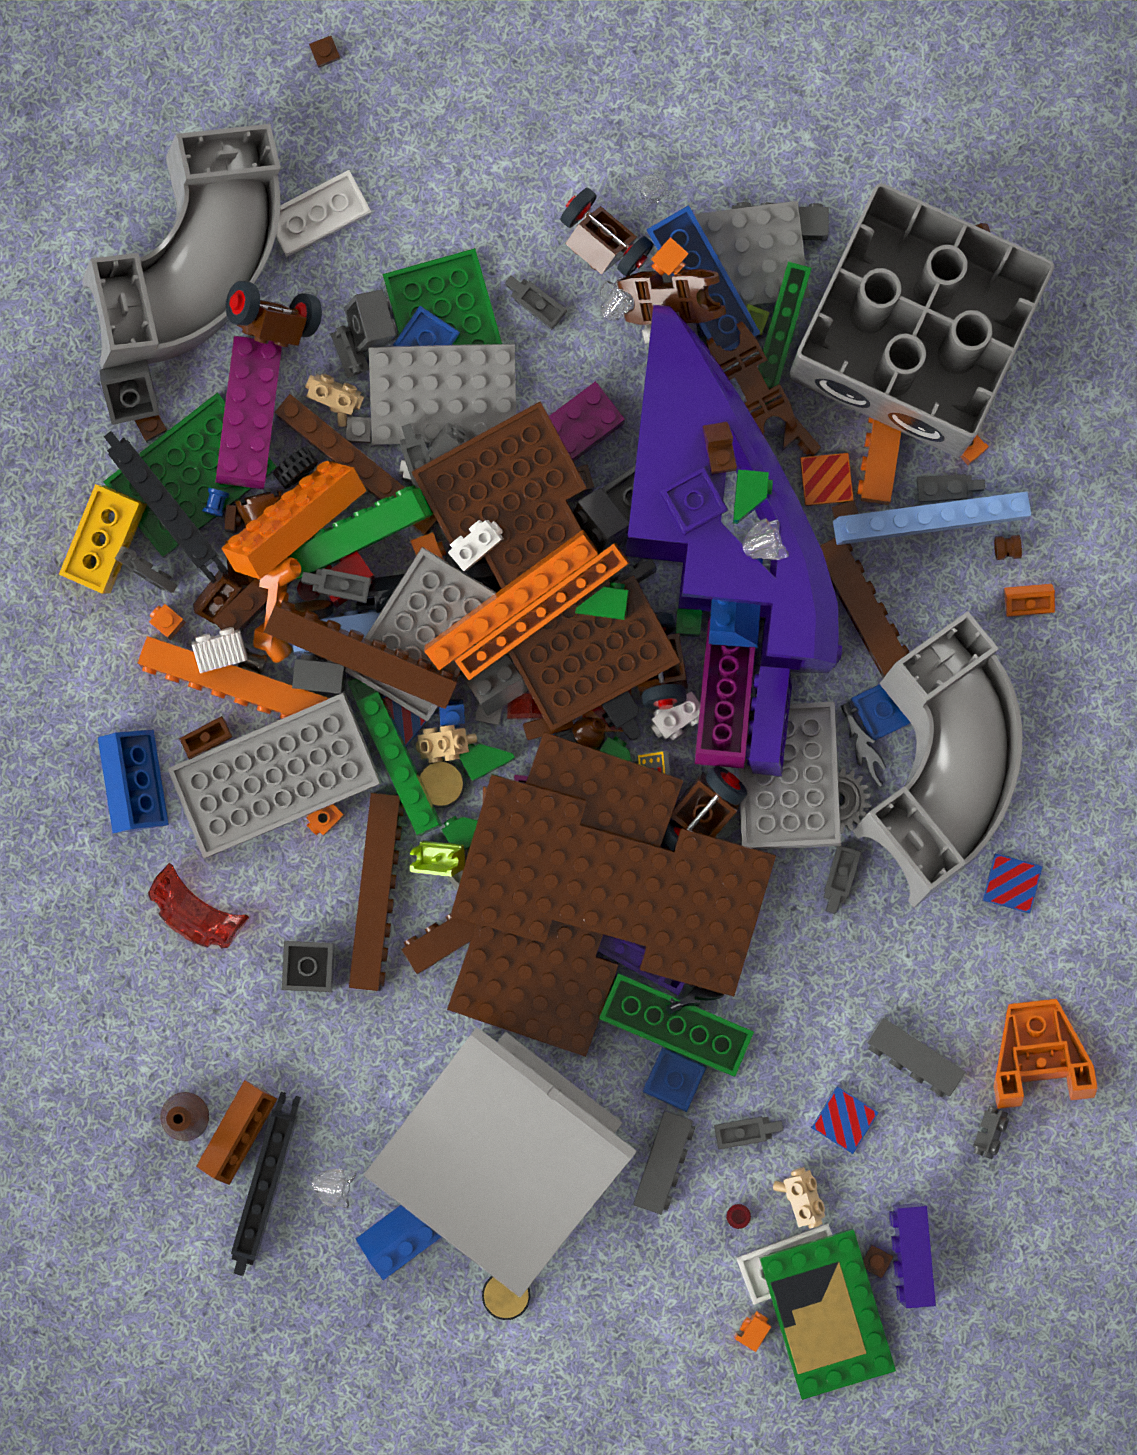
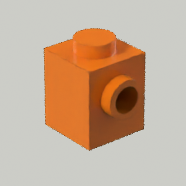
M670 237L651 258L654 262L651 267L661 276L664 273L668 276L672 272L677 274L686 265L682 261L688 253Z
M433 532L410 540L416 556L422 547L443 559L442 556L447 555L442 541L437 542Z
M166 604L162 607L157 606L150 614L152 619L149 623L169 640L186 623L183 618Z

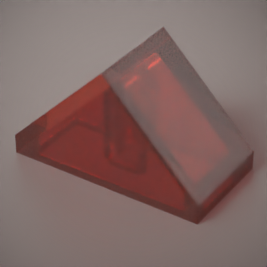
M531 693L522 694L508 703L507 719L537 720L544 718Z

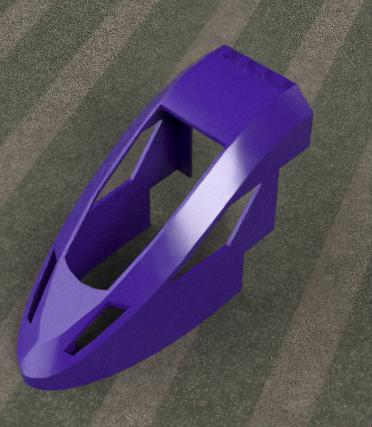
M654 304L625 556L683 563L678 609L702 610L704 614H711L712 600L760 605L759 620H764L759 668L760 666L789 668L790 672L829 673L839 663L842 656V646L838 645V602L823 551L803 508L771 447L743 400L708 348L670 306ZM728 422L733 435L732 445L737 465L736 474L738 470L769 472L768 479L773 480L772 494L767 495L765 502L755 509L772 545L770 572L721 522L722 515L683 535L660 493V490L704 466L720 496L724 499L726 473L711 475L703 425Z

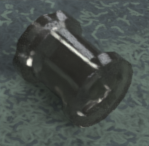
M245 648L248 659L240 662L238 667H245L262 675L267 664L268 655L264 654L262 656Z

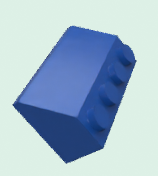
M751 553L763 565V559ZM712 600L709 644L757 648L760 605Z
M154 729L116 732L97 737L112 833L131 832L169 825Z
M400 1205L355 1239L381 1279L385 1280L440 1239L441 1236Z

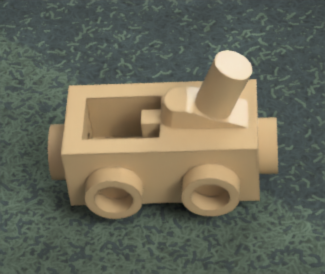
M327 374L310 375L305 386L306 389H309L306 397L329 406L330 411L337 413L338 426H347V414L352 415L355 409L360 410L364 400V396H361L362 392L357 391V388L349 383L341 384L334 381L335 379Z
M454 725L442 726L439 732L437 727L423 729L424 734L417 735L416 750L420 753L421 759L428 758V763L443 761L442 756H445V761L460 759L459 754L469 752L468 744L477 743V736L475 733L466 735L465 728L455 729Z
M804 1167L791 1171V1176L784 1179V1182H774V1191L787 1193V1199L791 1202L799 1227L808 1225L809 1228H814L823 1224L822 1219L826 1217L824 1213L825 1207L823 1201L819 1198L817 1182L810 1170L805 1171Z

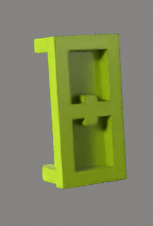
M421 841L420 845L413 848L410 852V855H417L416 861L410 865V872L452 877L462 871L465 866L464 845Z

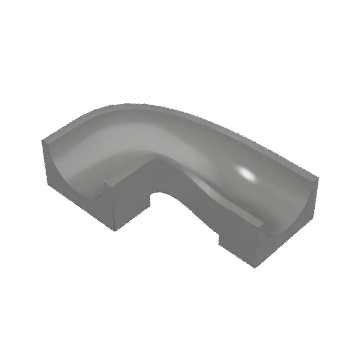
M271 124L179 133L175 135L166 155L176 201V218L173 229L155 250L143 257H139V253L91 258L82 278L83 288H90L98 310L102 341L101 369L147 360L148 364L185 354L201 345L229 321L226 315V299L230 288L238 281L256 283L272 250L280 216L278 173L281 168Z
M968 611L897 661L879 683L914 727L917 740L916 755L912 770L904 787L871 810L853 830V833L858 839L861 837L874 839L891 853L907 878L910 888L908 901L913 908L954 878L988 843L1008 809L1020 770L1022 722L1014 687L1006 670L995 656L999 648Z

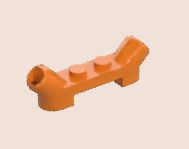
M292 557L286 558L260 580L259 586L268 589L265 622L255 629L253 646L256 649L266 651L275 663H279L292 653V648L288 642L266 634L264 630L276 601L280 603L282 600L288 601L287 584L301 574V565Z

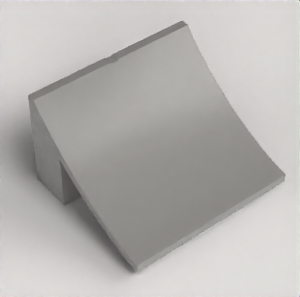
M476 1027L363 1176L521 1298L552 1256L637 1151L615 1135V1132L622 1124L620 1120L511 1035L505 1032L500 1040L496 1042Z

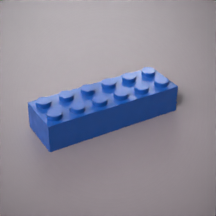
M689 205L646 229L658 251L671 237L688 253L682 261L686 265L680 271L705 269L719 274L720 281L709 285L708 293L713 301L725 306L726 314L714 320L699 323L707 339L713 337L717 346L720 345L726 351L733 350L740 343L739 334L741 333L736 325L740 321L745 324L754 337L761 334Z

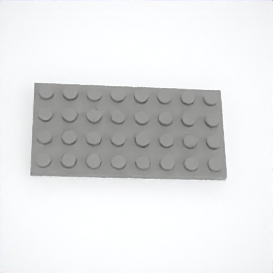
M341 693L168 768L204 859L382 784L345 693Z

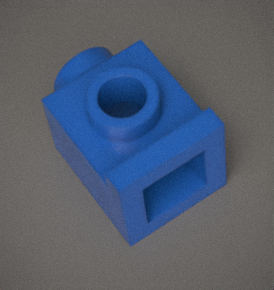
M463 699L449 700L446 709L439 707L441 726L454 725L455 728H459L460 724H465Z

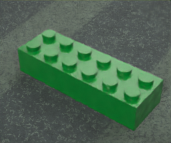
M415 485L408 486L397 491L396 498L393 495L375 502L376 508L373 506L363 508L353 513L355 518L352 516L333 523V529L328 527L319 530L312 536V539H308L288 556L296 559L301 565V574L297 579L302 578L303 572L314 574L317 569L322 570L349 554L361 551L434 515L421 489L416 488Z
M617 974L600 1014V1020L733 1077L736 1076L754 1031L695 1006L683 1007L676 1014L670 1015L666 1010V1007L671 1004L669 1000L671 998L678 1002L681 1000L621 974Z

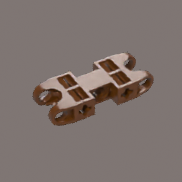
M705 269L682 270L672 276V282H663V277L657 271H642L623 277L617 281L618 289H623V292L629 293L633 297L635 305L634 309L624 312L625 321L639 325H651L654 304L670 306L675 312H679L681 319L686 324L703 323L719 318L726 314L725 306L713 301L708 293L709 285L720 281L719 274Z
M742 321L736 324L741 333L739 334L740 343L732 351H726L720 345L717 346L713 337L707 339L709 351L722 370L739 362L738 365L726 370L724 373L729 380L736 379L747 400L744 404L749 411L762 406L750 413L762 434L765 433L764 424L766 420L772 416L782 418L784 422H788L791 430L795 429L797 423L794 413L781 385L778 384L769 389L757 368L759 364L767 361V358L757 339ZM759 351V353L756 354V355H754L753 357H751V358H749V359H747V360H745V361H742V360L745 359L746 357H748V356H750V355H752V354H754V353H756V352ZM779 395H782L781 397L777 398L776 400H774V401H772V402H770V403H768V404L765 405L766 402H768V401H770V400L776 398V397L779 396Z

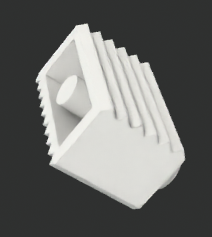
M233 627L220 630V635L211 637L210 634H204L196 637V641L192 642V648L200 673L240 663L248 659L240 629L234 631Z

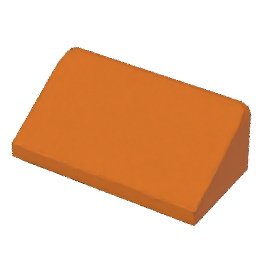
M1052 584L1004 588L1007 617L1055 613V590Z

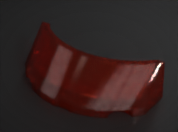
M168 863L155 877L148 892L150 901L157 903L161 911L158 914L162 920L188 941L208 948L210 945H219L221 949L228 948L250 918L246 914L237 915L223 912L203 902L186 887L171 863Z

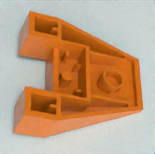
M1050 999L1008 1004L993 1085L997 1109L1022 1106L1024 1099L1022 1082L1066 1078L1070 1101L1095 1098L1098 1087L1094 1065L1058 1000Z

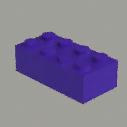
M760 666V673L755 674L754 688H756L757 697L752 698L751 712H753L754 721L749 722L748 735H750L751 744L746 746L747 765L751 766L753 774L782 776L793 686L789 668Z
M923 1203L893 1205V1211H889L890 1226L895 1228V1236H891L892 1251L897 1253V1261H893L894 1274L899 1278L900 1285L896 1286V1298L906 1309L936 1306L927 1206Z

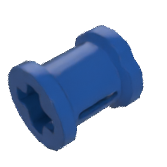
M208 488V493L210 494L206 507L203 508L202 512L223 517L224 513L222 510L225 499L229 498V493Z

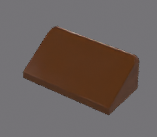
M220 570L215 575L217 581L214 584L210 582L193 604L194 613L215 624L213 620L233 601L242 589L238 582L228 574L224 575Z
M221 716L182 736L179 740L190 760L233 736L225 719Z
M544 718L523 724L527 740L542 737L543 732L553 734L571 729L574 726L573 721H570L551 731Z

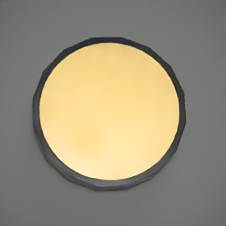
M329 600L304 601L294 604L296 606L295 609L301 612L308 610L316 613L319 616L318 619L329 617L334 611L333 602Z
M445 760L428 763L419 772L435 808L452 806L462 797L465 789V778L461 770L454 763Z
M492 1276L485 1282L482 1291V1301L487 1312L501 1320H513L521 1316L528 1308L531 1299L530 1287L519 1298Z

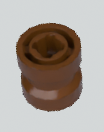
M1012 535L1010 538H1004L1003 536L994 537L996 560H1004L1007 556L1013 559L1022 558L1020 535Z

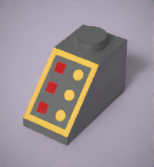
M668 751L638 755V761H633L634 763L670 775Z

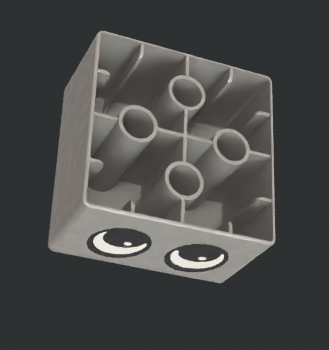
M879 183L871 193L798 348L789 378L799 385L952 456L960 457L974 440L984 422L1054 271V264L1040 255L886 184Z

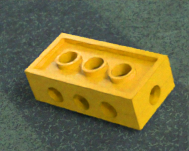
M95 484L59 575L102 594L111 593L122 567V563L114 558L121 546L129 549L147 504L105 485ZM111 511H113L115 514V519L113 522H111L109 519V514ZM102 534H104L106 537V541L103 545L100 542V537ZM93 556H95L97 560L95 567H93L91 564V559Z

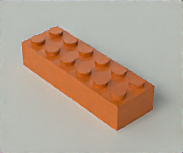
M331 461L322 462L312 474L302 478L295 488L285 492L278 502L267 507L260 517L250 521L243 531L232 536L221 549L234 571L261 580L365 493L366 489L354 467Z

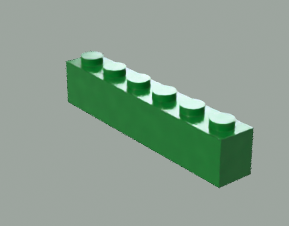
M789 261L787 262L763 347V353L767 361L758 365V369L769 389L780 382L812 269ZM774 399L766 402L765 405L774 401Z
M376 692L357 701L358 708L416 835L422 836L441 827L442 823L383 694Z

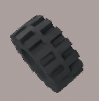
M302 447L281 462L273 471V475L287 489L307 476L317 466L318 461L307 447Z

